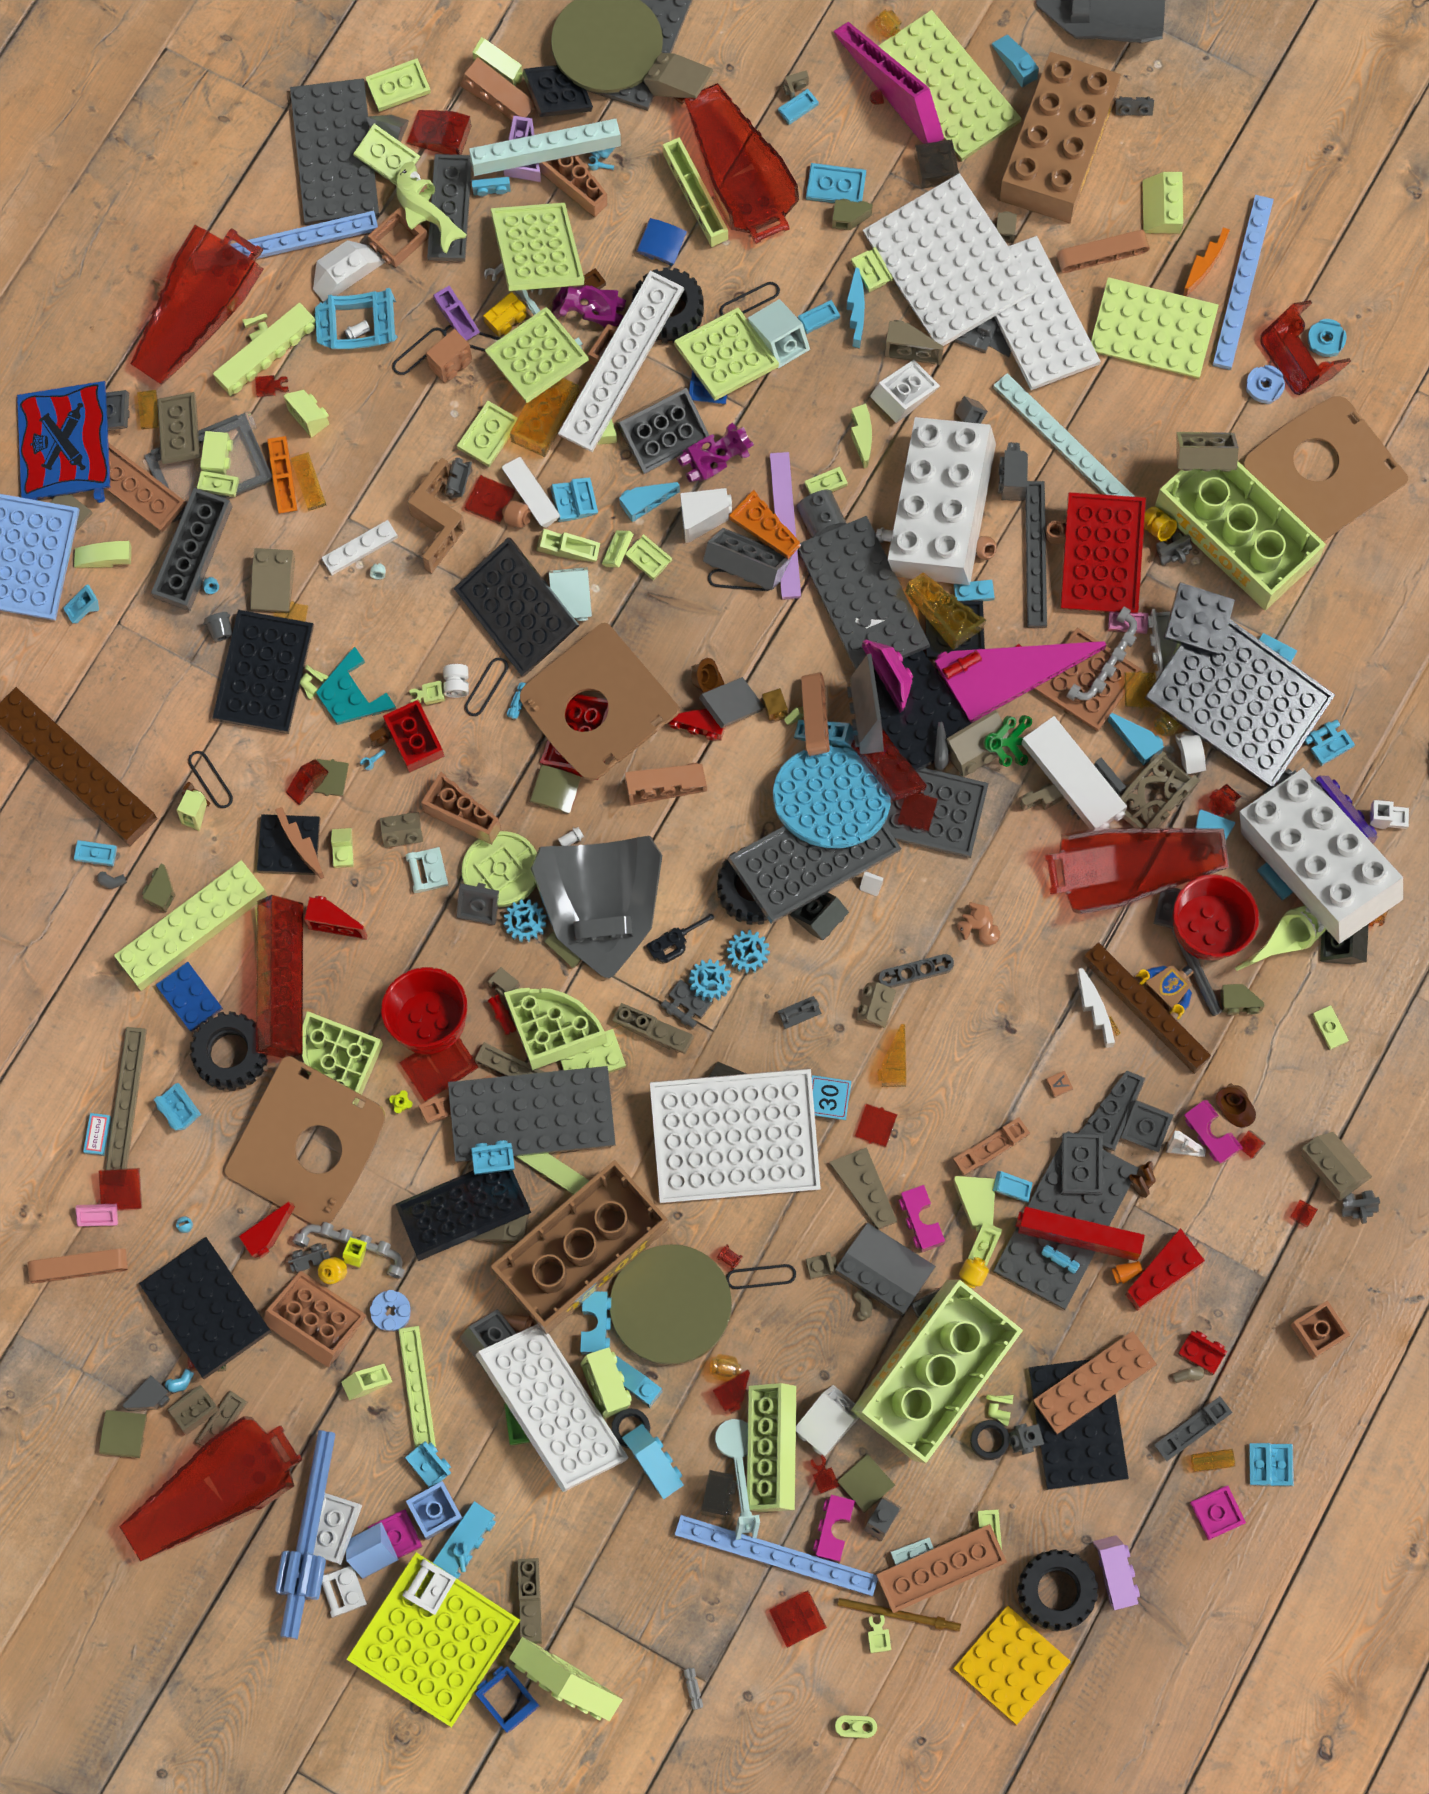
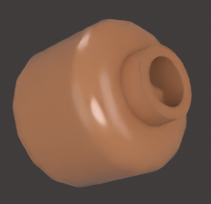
M510 501L502 510L505 523L517 528H523L525 525H528L532 518V512L528 505L518 501Z

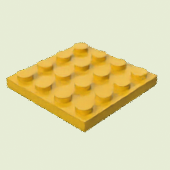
M1007 1605L953 1669L1017 1725L1071 1661Z

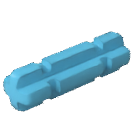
M519 683L518 692L515 693L510 705L511 708L507 712V716L511 719H517L519 716V710L523 706L520 700V693L527 683Z
M1049 1245L1044 1247L1041 1253L1043 1256L1050 1257L1053 1262L1063 1268L1067 1267L1068 1271L1076 1273L1080 1266L1075 1260L1071 1261L1068 1256L1058 1250L1054 1251V1248Z

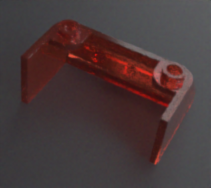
M1311 300L1293 303L1260 335L1262 347L1276 368L1282 372L1284 380L1296 395L1306 394L1333 379L1351 362L1350 358L1332 362L1325 361L1317 365L1299 338V335L1305 329V322L1301 314L1312 304Z

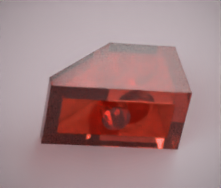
M316 759L302 765L286 793L298 805H301L323 783L329 771Z
M749 1370L742 1372L713 1390V1394L725 1414L728 1412L733 1414L741 1409L740 1405L743 1404L750 1378Z

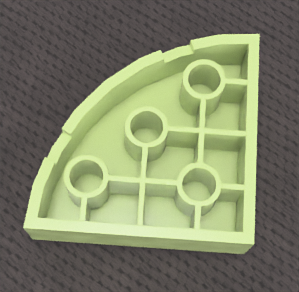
M520 988L504 992L532 1070L608 1043L606 1033L596 1016L579 1000L563 992L547 988Z
M307 1011L301 1035L304 1064L362 1095L382 1049L383 1043L381 1039ZM355 1098L353 1104L357 1106L360 1099Z
M524 1637L521 1638L509 1658L516 1663L514 1666L516 1669L523 1673H528L526 1676L536 1683L539 1681L538 1686L548 1692L551 1690V1696L559 1701L565 1699L564 1702L573 1708L577 1705V1708L585 1714H588L590 1711V1715L598 1720L604 1718L610 1721L623 1700L605 1686L595 1682L593 1678L553 1653L550 1654L539 1645Z

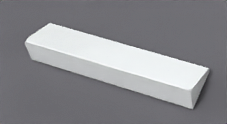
M521 457L502 466V469L542 527H549L561 517Z

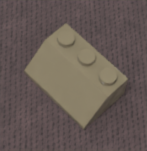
M1176 432L1178 469L1184 471L1220 469L1225 472L1237 470L1239 447L1235 433Z
M996 710L947 738L950 761L963 777L975 772L981 766L990 763L998 757L995 752H989L984 747L986 736L990 733H996L1003 726V721ZM1007 732L1003 738H1007L1010 734ZM1002 746L1004 752L1007 753L1009 751V748L1007 746Z
M1334 1132L1319 1135L1302 1147V1157L1339 1201L1372 1178L1369 1172Z

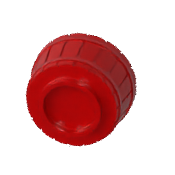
M1217 874L1200 876L1185 885L1184 889L1178 894L1173 909L1174 932L1181 946L1191 955L1203 960H1220L1230 957L1248 946V943L1253 940L1259 925L1258 907L1251 893L1247 891L1248 889L1230 877Z
M421 967L420 969L416 968L403 973L390 984L382 1000L381 1014L385 1027L396 1041L413 1052L434 1054L446 1050L459 1039L464 1030L467 1017V998L462 985L453 975L442 969Z

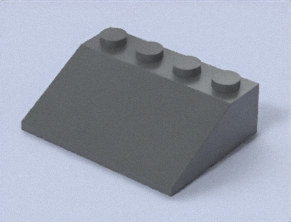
M680 387L615 421L643 474L684 453V449L709 436L686 387Z
M867 654L851 676L850 686L847 687L848 698L853 700L852 703H849L850 713L855 714V719H852L853 731L857 730L858 734L854 736L855 747L860 748V754L884 751L881 715L872 656Z
M867 1223L835 1269V1274L904 1317L911 1306L910 1304L913 1303L936 1266Z

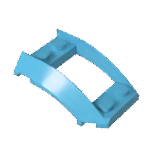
M386 288L385 291L381 292L374 291L349 296L328 295V299L325 302H320L315 307L317 343L331 349H358L394 342L398 338L395 334L393 303L396 300L391 289ZM373 307L374 336L337 340L336 310Z

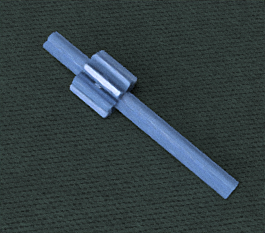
M318 1430L296 1551H283L281 1553L275 1592L287 1596L280 1636L283 1638L298 1640L305 1600H317L320 1596L326 1560L324 1557L313 1554L336 1435L333 1432Z

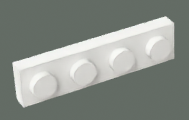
M386 520L323 556L322 561L330 574L334 575L397 539L398 535L390 522Z

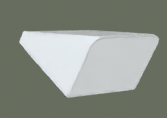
M864 872L860 890L878 896L883 884V878L869 872Z

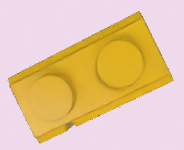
M510 292L483 315L484 323L500 337L502 334H508L516 322L520 323L526 318L527 309L513 292Z

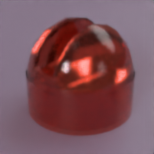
M881 89L871 92L870 101L872 104H884Z

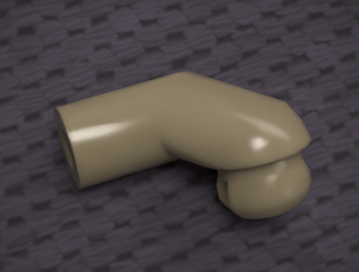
M860 1289L854 1294V1297L861 1304L857 1316L860 1320L865 1321L872 1315V1302Z
M1200 1366L1190 1367L1174 1373L1173 1377L1176 1383L1185 1380L1199 1381L1204 1377V1369Z

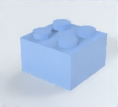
M443 1481L406 1501L427 1540L461 1522L463 1519Z

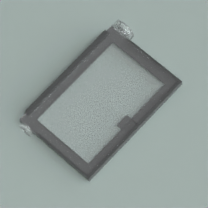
M250 411L239 416H232L199 430L200 458L163 464L161 461V448L158 447L151 450V453L144 455L146 459L142 460L146 470H151L154 478L188 503L193 489L198 486L202 471L200 466L205 431L228 433L230 439L233 440V449L229 451L228 456L231 459L230 469L226 471V475L239 478L236 496L273 481V477L253 433L257 426ZM214 494V495H216V496L225 498V499H227V500L230 499V498H233V497H229V496H223V495ZM187 504L184 506V508L179 512V514L175 517V519L172 522H176L182 518Z

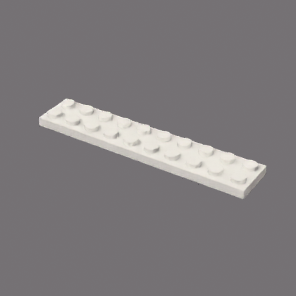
M652 271L649 272L560 429L559 436L590 452L594 451L683 293L684 287Z

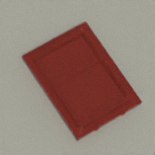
M460 1038L444 1051L434 1054L415 1052L399 1062L425 1102L449 1088L448 1082L460 1081L479 1068Z

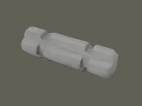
M685 1669L684 1676L687 1679L686 1684L689 1697L692 1699V1709L703 1708V1703L699 1697L701 1694L697 1679H695V1669Z

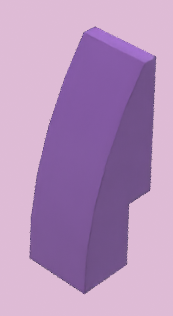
M450 285L433 295L432 298L452 328L466 341L480 333Z

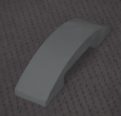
M1219 1396L1173 1432L1157 1442L1155 1447L1164 1459L1168 1461L1233 1412L1221 1396Z

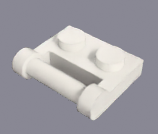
M423 1559L422 1567L408 1591L405 1590L402 1596L435 1615L456 1577ZM428 1571L434 1572L421 1597L415 1596Z
M352 1566L323 1576L322 1586L331 1609V1618L367 1605L358 1577ZM335 1579L345 1605L340 1608L330 1581Z

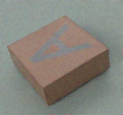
M1065 1071L1046 1079L1054 1098L1073 1090Z

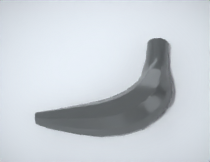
M938 722L934 754V770L940 772L948 764V746L943 722Z

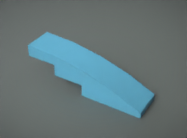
M855 268L847 300V310H852L850 328L856 329L853 347L860 348L864 328L865 301L860 270Z

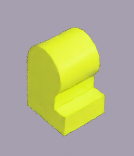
M350 1237L343 1252L344 1262L360 1268L365 1256L367 1242Z

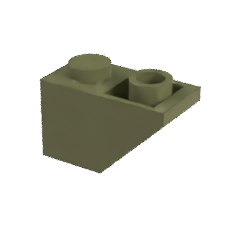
M835 199L832 228L852 230L872 216L873 204H869L866 201L853 202L848 199Z
M161 863L159 868L156 867L151 876L153 879L149 885L145 886L142 898L145 903L167 912L175 897V892L168 870Z
M1227 984L1221 988L1222 1013L1227 1012L1228 1015H1238L1240 1012H1247V1014L1253 1015L1259 1014V1011H1262L1264 1008V1002L1243 984Z

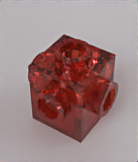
M1226 784L1219 790L1215 789L1209 796L1211 800L1206 806L1217 816L1224 817L1226 814L1230 816L1236 810L1237 806L1235 804L1242 796Z

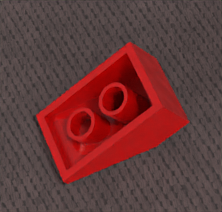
M309 897L304 919L309 930L367 940L368 935L364 926L327 900L326 897Z

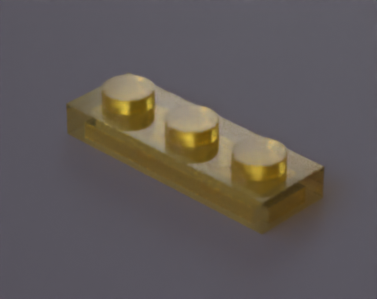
M309 452L291 457L308 511L326 506Z

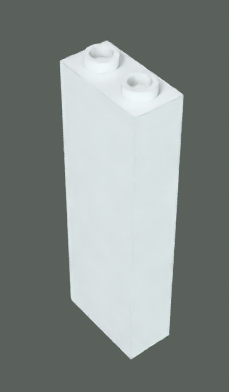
M1055 716L1023 738L1022 745L1093 834L1099 831L1100 833L1104 832L1110 827L1109 824L1115 820L1117 822L1126 815L1127 805Z

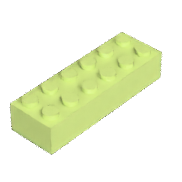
M777 1383L749 1386L747 1494L751 1511L795 1510L796 1386Z

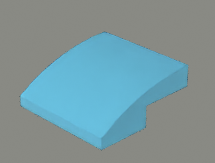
M591 478L572 479L569 483L551 485L554 506L561 516L558 518V522L571 521L598 514Z
M1250 1443V1485L1294 1486L1293 1444Z

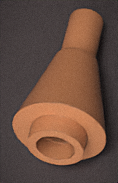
M501 1313L510 1326L518 1332L534 1326L531 1316H509Z

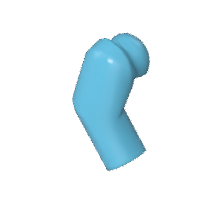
M185 1369L181 1378L168 1379L165 1383V1388L173 1393L185 1390L194 1373Z

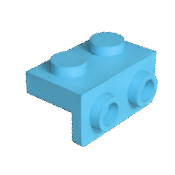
M179 1083L174 1084L162 1096L154 1098L157 1109L165 1115L169 1126L176 1131L186 1129L202 1115Z
M506 1140L497 1141L495 1145L487 1146V1143H479L474 1148H471L475 1175L515 1170L512 1144L507 1143Z
M424 1441L409 1453L405 1459L430 1488L451 1474L449 1471L451 1466L444 1458L440 1460L436 1455L438 1450L431 1442L427 1444Z

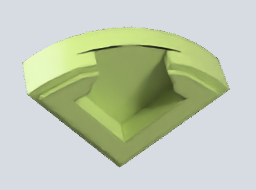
M803 707L795 708L785 717L784 720L787 725L795 723L804 717Z

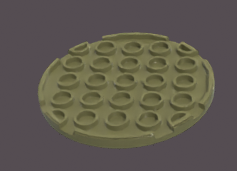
M574 0L557 17L552 30L551 45L557 66L574 84L593 92L616 93L619 90L631 89L643 82L657 57L662 53L663 37L657 17L640 0Z
M661 1245L640 1253L620 1271L610 1296L611 1319L621 1341L639 1357L663 1365L687 1363L708 1353L724 1335L732 1311L730 1288L720 1267L704 1253L683 1245Z

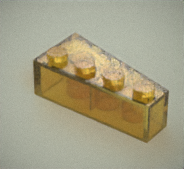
M921 573L908 582L905 593L953 650L984 628L986 619L982 616L979 617L970 607L959 602L953 594L950 595L943 590L941 585L925 573Z

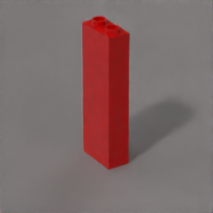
M1026 1206L1023 1212L1019 1211L1015 1226L1019 1227V1234L1133 1261L1139 1259L1145 1238L1144 1234Z

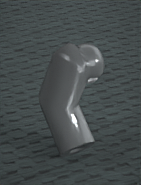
M102 871L97 875L98 883L108 889H114L127 883L124 874L113 878Z

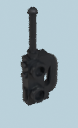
M709 914L685 929L673 928L669 933L665 932L662 937L648 943L646 946L653 959L661 963H668L681 956L686 950L685 944L687 941L684 936L707 921L713 920L714 915ZM676 946L677 949L665 955L664 951Z

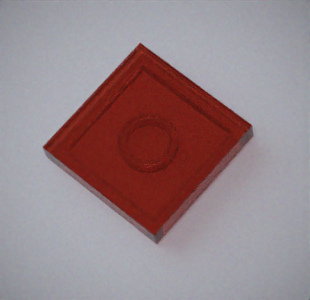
M480 475L464 508L468 512L500 524L503 519L502 510L512 500L516 491L514 488Z
M140 1168L99 1170L101 1204H117V1210L142 1208Z

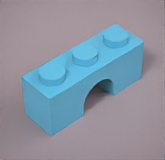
M595 1291L582 1302V1313L595 1316L598 1319V1324L592 1331H581V1355L610 1348V1338H607V1330H611V1318H607V1311L611 1308V1298L608 1297L607 1292Z

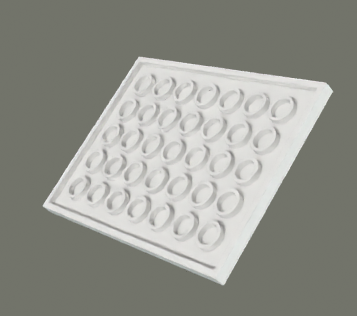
M960 173L863 229L865 237L873 248L876 247L887 269L893 276V280L930 337L942 346L1037 292L1030 278Z
M811 1069L650 1082L660 1203L821 1189Z

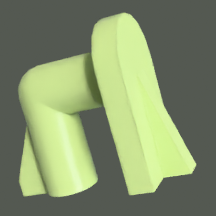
M267 314L242 319L245 328L257 324L260 329L249 334L252 341L268 329L266 322H262L268 318Z
M309 665L305 666L310 673L323 683L329 677L314 670ZM305 673L301 678L300 686L304 688L307 697L312 699L316 695L318 688L310 683L313 677Z
M987 1394L986 1399L1013 1404L1014 1395L995 1396ZM990 1403L989 1417L998 1419L1008 1426L1011 1412L998 1410L999 1403Z

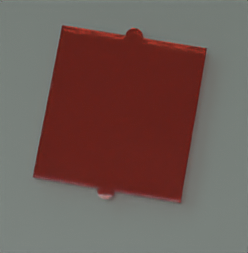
M907 790L897 823L910 826L911 829L917 828L929 832L938 799L926 796L924 793L918 794Z
M866 1104L855 1137L866 1140L869 1144L874 1143L886 1147L898 1114L886 1111L883 1107L878 1108Z

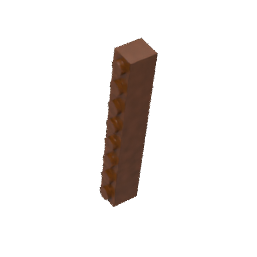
M1099 942L1084 955L1083 962L1194 1074L1209 1061L1211 1054Z

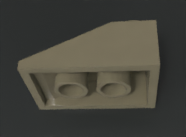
M661 53L644 78V82L653 96L697 98L712 75L713 69L674 53Z
M901 320L889 321L885 357L941 365L943 346L909 323Z
M254 548L251 610L289 613L295 568L293 550Z
M529 1214L469 1240L516 1245L526 1236Z

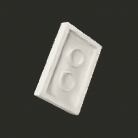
M325 1493L313 1555L324 1557L325 1560L341 1565L362 1505Z

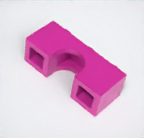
M1203 1100L1185 1114L1187 1125L1192 1130H1196L1199 1134L1197 1136L1198 1140L1203 1146H1208L1211 1151L1209 1154L1215 1162L1225 1163L1243 1149L1231 1132L1226 1133L1221 1138L1212 1134L1211 1123L1219 1115L1208 1100Z
M922 1185L902 1192L899 1204L902 1211L906 1210L908 1218L905 1219L909 1230L913 1229L914 1231L913 1241L916 1249L920 1248L922 1253L944 1245L945 1239L939 1223L926 1225L919 1218V1213L931 1206L925 1186Z
M831 1495L830 1499L825 1500L823 1511L827 1513L825 1520H820L818 1531L822 1533L820 1540H815L813 1551L817 1552L816 1557L840 1563L845 1541L835 1538L831 1528L838 1521L850 1523L855 1500Z

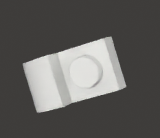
M1191 731L1175 734L1176 742L1181 750L1182 765L1186 774L1206 771L1204 749L1200 736L1195 735Z
M1374 800L1371 803L1370 825L1379 829H1386L1387 827L1407 829L1409 827V808L1393 807L1394 802Z

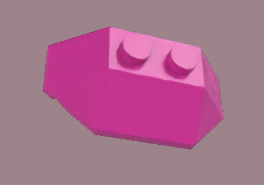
M870 640L863 641L862 648L866 655L871 654L873 667L899 712L904 711L913 675L908 667H904L900 652L895 651L891 646Z

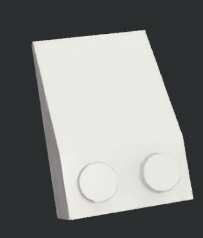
M912 360L879 382L870 397L897 423L933 394L940 385L915 360Z

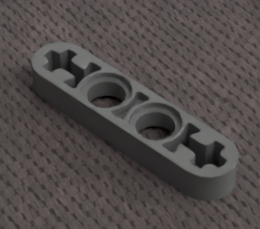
M942 954L888 968L880 973L879 983L893 988L947 974L952 971L954 960L950 955ZM944 959L946 962H950L948 968L938 966V971H935L934 961H936V965L942 964ZM923 964H928L932 970L930 973L924 974L921 972L920 967ZM904 969H909L913 975L911 978L905 979L902 977L901 972ZM898 971V978L900 981H897V977L892 978L891 983H887V981L882 980L885 978L886 974H888L889 977H893L896 974L895 972Z

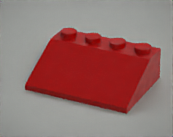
M575 695L569 701L565 710V719L568 726L579 732H588L598 728L608 715V701L604 698ZM548 740L540 764L584 778Z

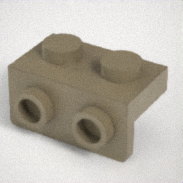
M419 812L380 818L385 848L423 842Z
M879 982L867 983L863 989L861 1004L857 1009L858 1015L856 1020L867 1021L878 1027L885 1028L896 990Z
M199 1385L181 1400L175 1402L168 1411L187 1435L218 1412L219 1408L206 1390Z

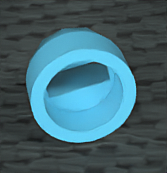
M214 577L205 579L203 582L204 591L208 594L216 593L219 590L218 581Z
M182 1216L177 1220L176 1227L181 1233H188L193 1228V1222L189 1217ZM186 1221L189 1222V1223L184 1224V1225H182V1226L179 1227V1224H180V1223H183V1222H186Z

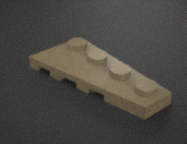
M867 1147L829 1162L878 1230L897 1223Z

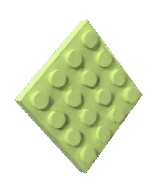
M547 307L485 349L486 354L526 403L589 360L585 352Z
M739 308L674 341L675 347L714 401L779 367V362Z

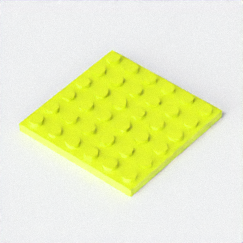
M415 1552L346 1659L452 1728L477 1689V1686L520 1622V1619L457 1578L435 1615L403 1597V1593L405 1590L408 1591L422 1567L423 1559L429 1561ZM428 1571L415 1596L421 1597L434 1572Z

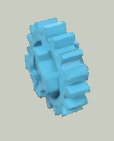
M522 899L519 905L514 902L513 909L507 908L509 915H504V919L508 920L504 922V927H509L506 930L507 934L513 933L512 939L519 937L521 943L524 938L527 939L528 943L531 937L537 940V933L543 934L541 927H546V923L543 922L547 919L546 915H541L544 909H537L538 903L536 902L531 905V900L529 899L527 904H524ZM535 914L538 916V924L533 920ZM513 918H514L515 921H517V924L515 925V926H516L515 928H514L513 925H512V919H513ZM528 918L529 923L524 922V923L522 924V921H521V920H522V919H523V920H526V919Z
M749 930L748 934L745 935L741 931L740 937L735 934V941H729V945L732 948H727V953H730L728 960H733L732 967L738 965L739 972L745 969L746 974H748L749 969H752L756 973V967L763 969L762 962H768L765 956H769L770 951L765 949L769 948V943H764V936L758 938L759 932L752 935L751 930ZM757 943L761 947L762 953H760V951L757 950ZM752 946V953L745 957V951H748ZM735 950L741 955L740 960L736 957Z
M711 959L708 960V963L701 960L700 966L695 964L694 970L690 972L691 977L688 981L692 984L690 990H696V997L702 995L703 1001L706 997L709 998L710 1002H712L714 997L719 1001L721 995L725 997L727 991H730L732 977L729 976L731 972L730 970L725 971V964L719 966L718 960L715 964L712 963Z

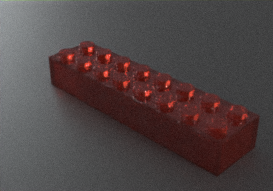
M270 895L257 901L256 1052L279 1058L296 1057L303 1054V903Z

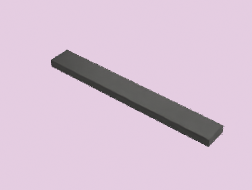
M1027 481L1025 496L1027 628H1047L1045 481Z

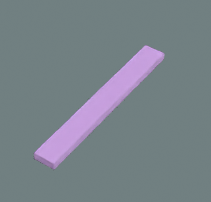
M789 452L770 453L774 511L780 522L796 537ZM797 551L792 555L780 581L782 599L801 598Z

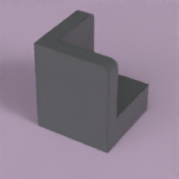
M966 396L963 397L955 411L963 422L979 424L982 423L988 412L979 401Z

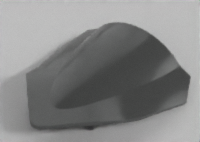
M1036 0L1037 7L1075 39H1102L1139 43L1163 39L1165 0Z
M651 836L590 845L539 847L531 866L533 877L556 938L604 978H611L620 970L652 929L663 855Z

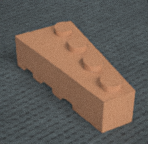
M478 57L464 73L460 87L501 112L511 121H513V116L528 118L535 109V104L530 97Z
M578 155L539 163L540 173L593 217H596L607 206V193L596 178L591 175L588 167L580 160Z
M690 763L685 766L625 772L630 806L707 791L703 764Z
M442 772L439 773L421 802L424 813L491 845L501 830L499 819L483 805L477 803L472 796L465 793Z

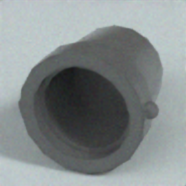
M219 612L204 619L203 624L208 627L215 642L226 640L232 636L229 622L231 615L228 612Z

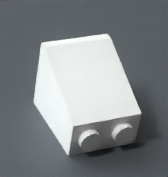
M726 488L680 493L685 543L695 540L729 520V513H732L731 494L727 495Z
M832 1385L821 1394L797 1424L796 1432L798 1437L803 1441H808L815 1452L826 1456L859 1419V1417L851 1412L855 1403L837 1387Z

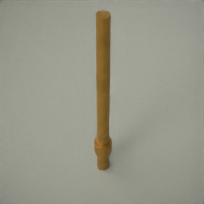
M839 1598L838 1606L935 1626V1629L939 1630L944 1628L960 1632L961 1623L947 1621L939 1616L933 1618L900 1610L893 1613L891 1608Z

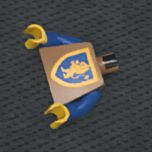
M1173 965L1169 967H1153L1147 970L1142 969L1135 975V977L1139 976L1142 978L1140 984L1143 985L1145 983L1144 988L1170 1014L1172 1012L1178 1014V1020L1189 1007L1192 992L1190 990L1191 983L1187 979L1193 974V970L1188 965H1184L1179 971Z

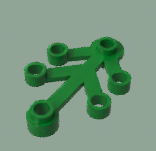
M1022 715L1019 718V725L1007 738H1003V736L1016 725V719L1011 716H1006L1003 719V726L996 733H990L986 736L984 747L987 751L997 754L1000 765L1008 767L1012 763V757L1004 752L1002 746L1009 748L1015 756L1016 764L1021 766L1027 764V755L1023 754L1017 746L1022 745L1024 738L1019 736L1026 728L1032 725V718L1027 715Z

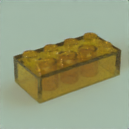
M562 378L526 403L510 432L511 442L546 457L579 395L578 384Z

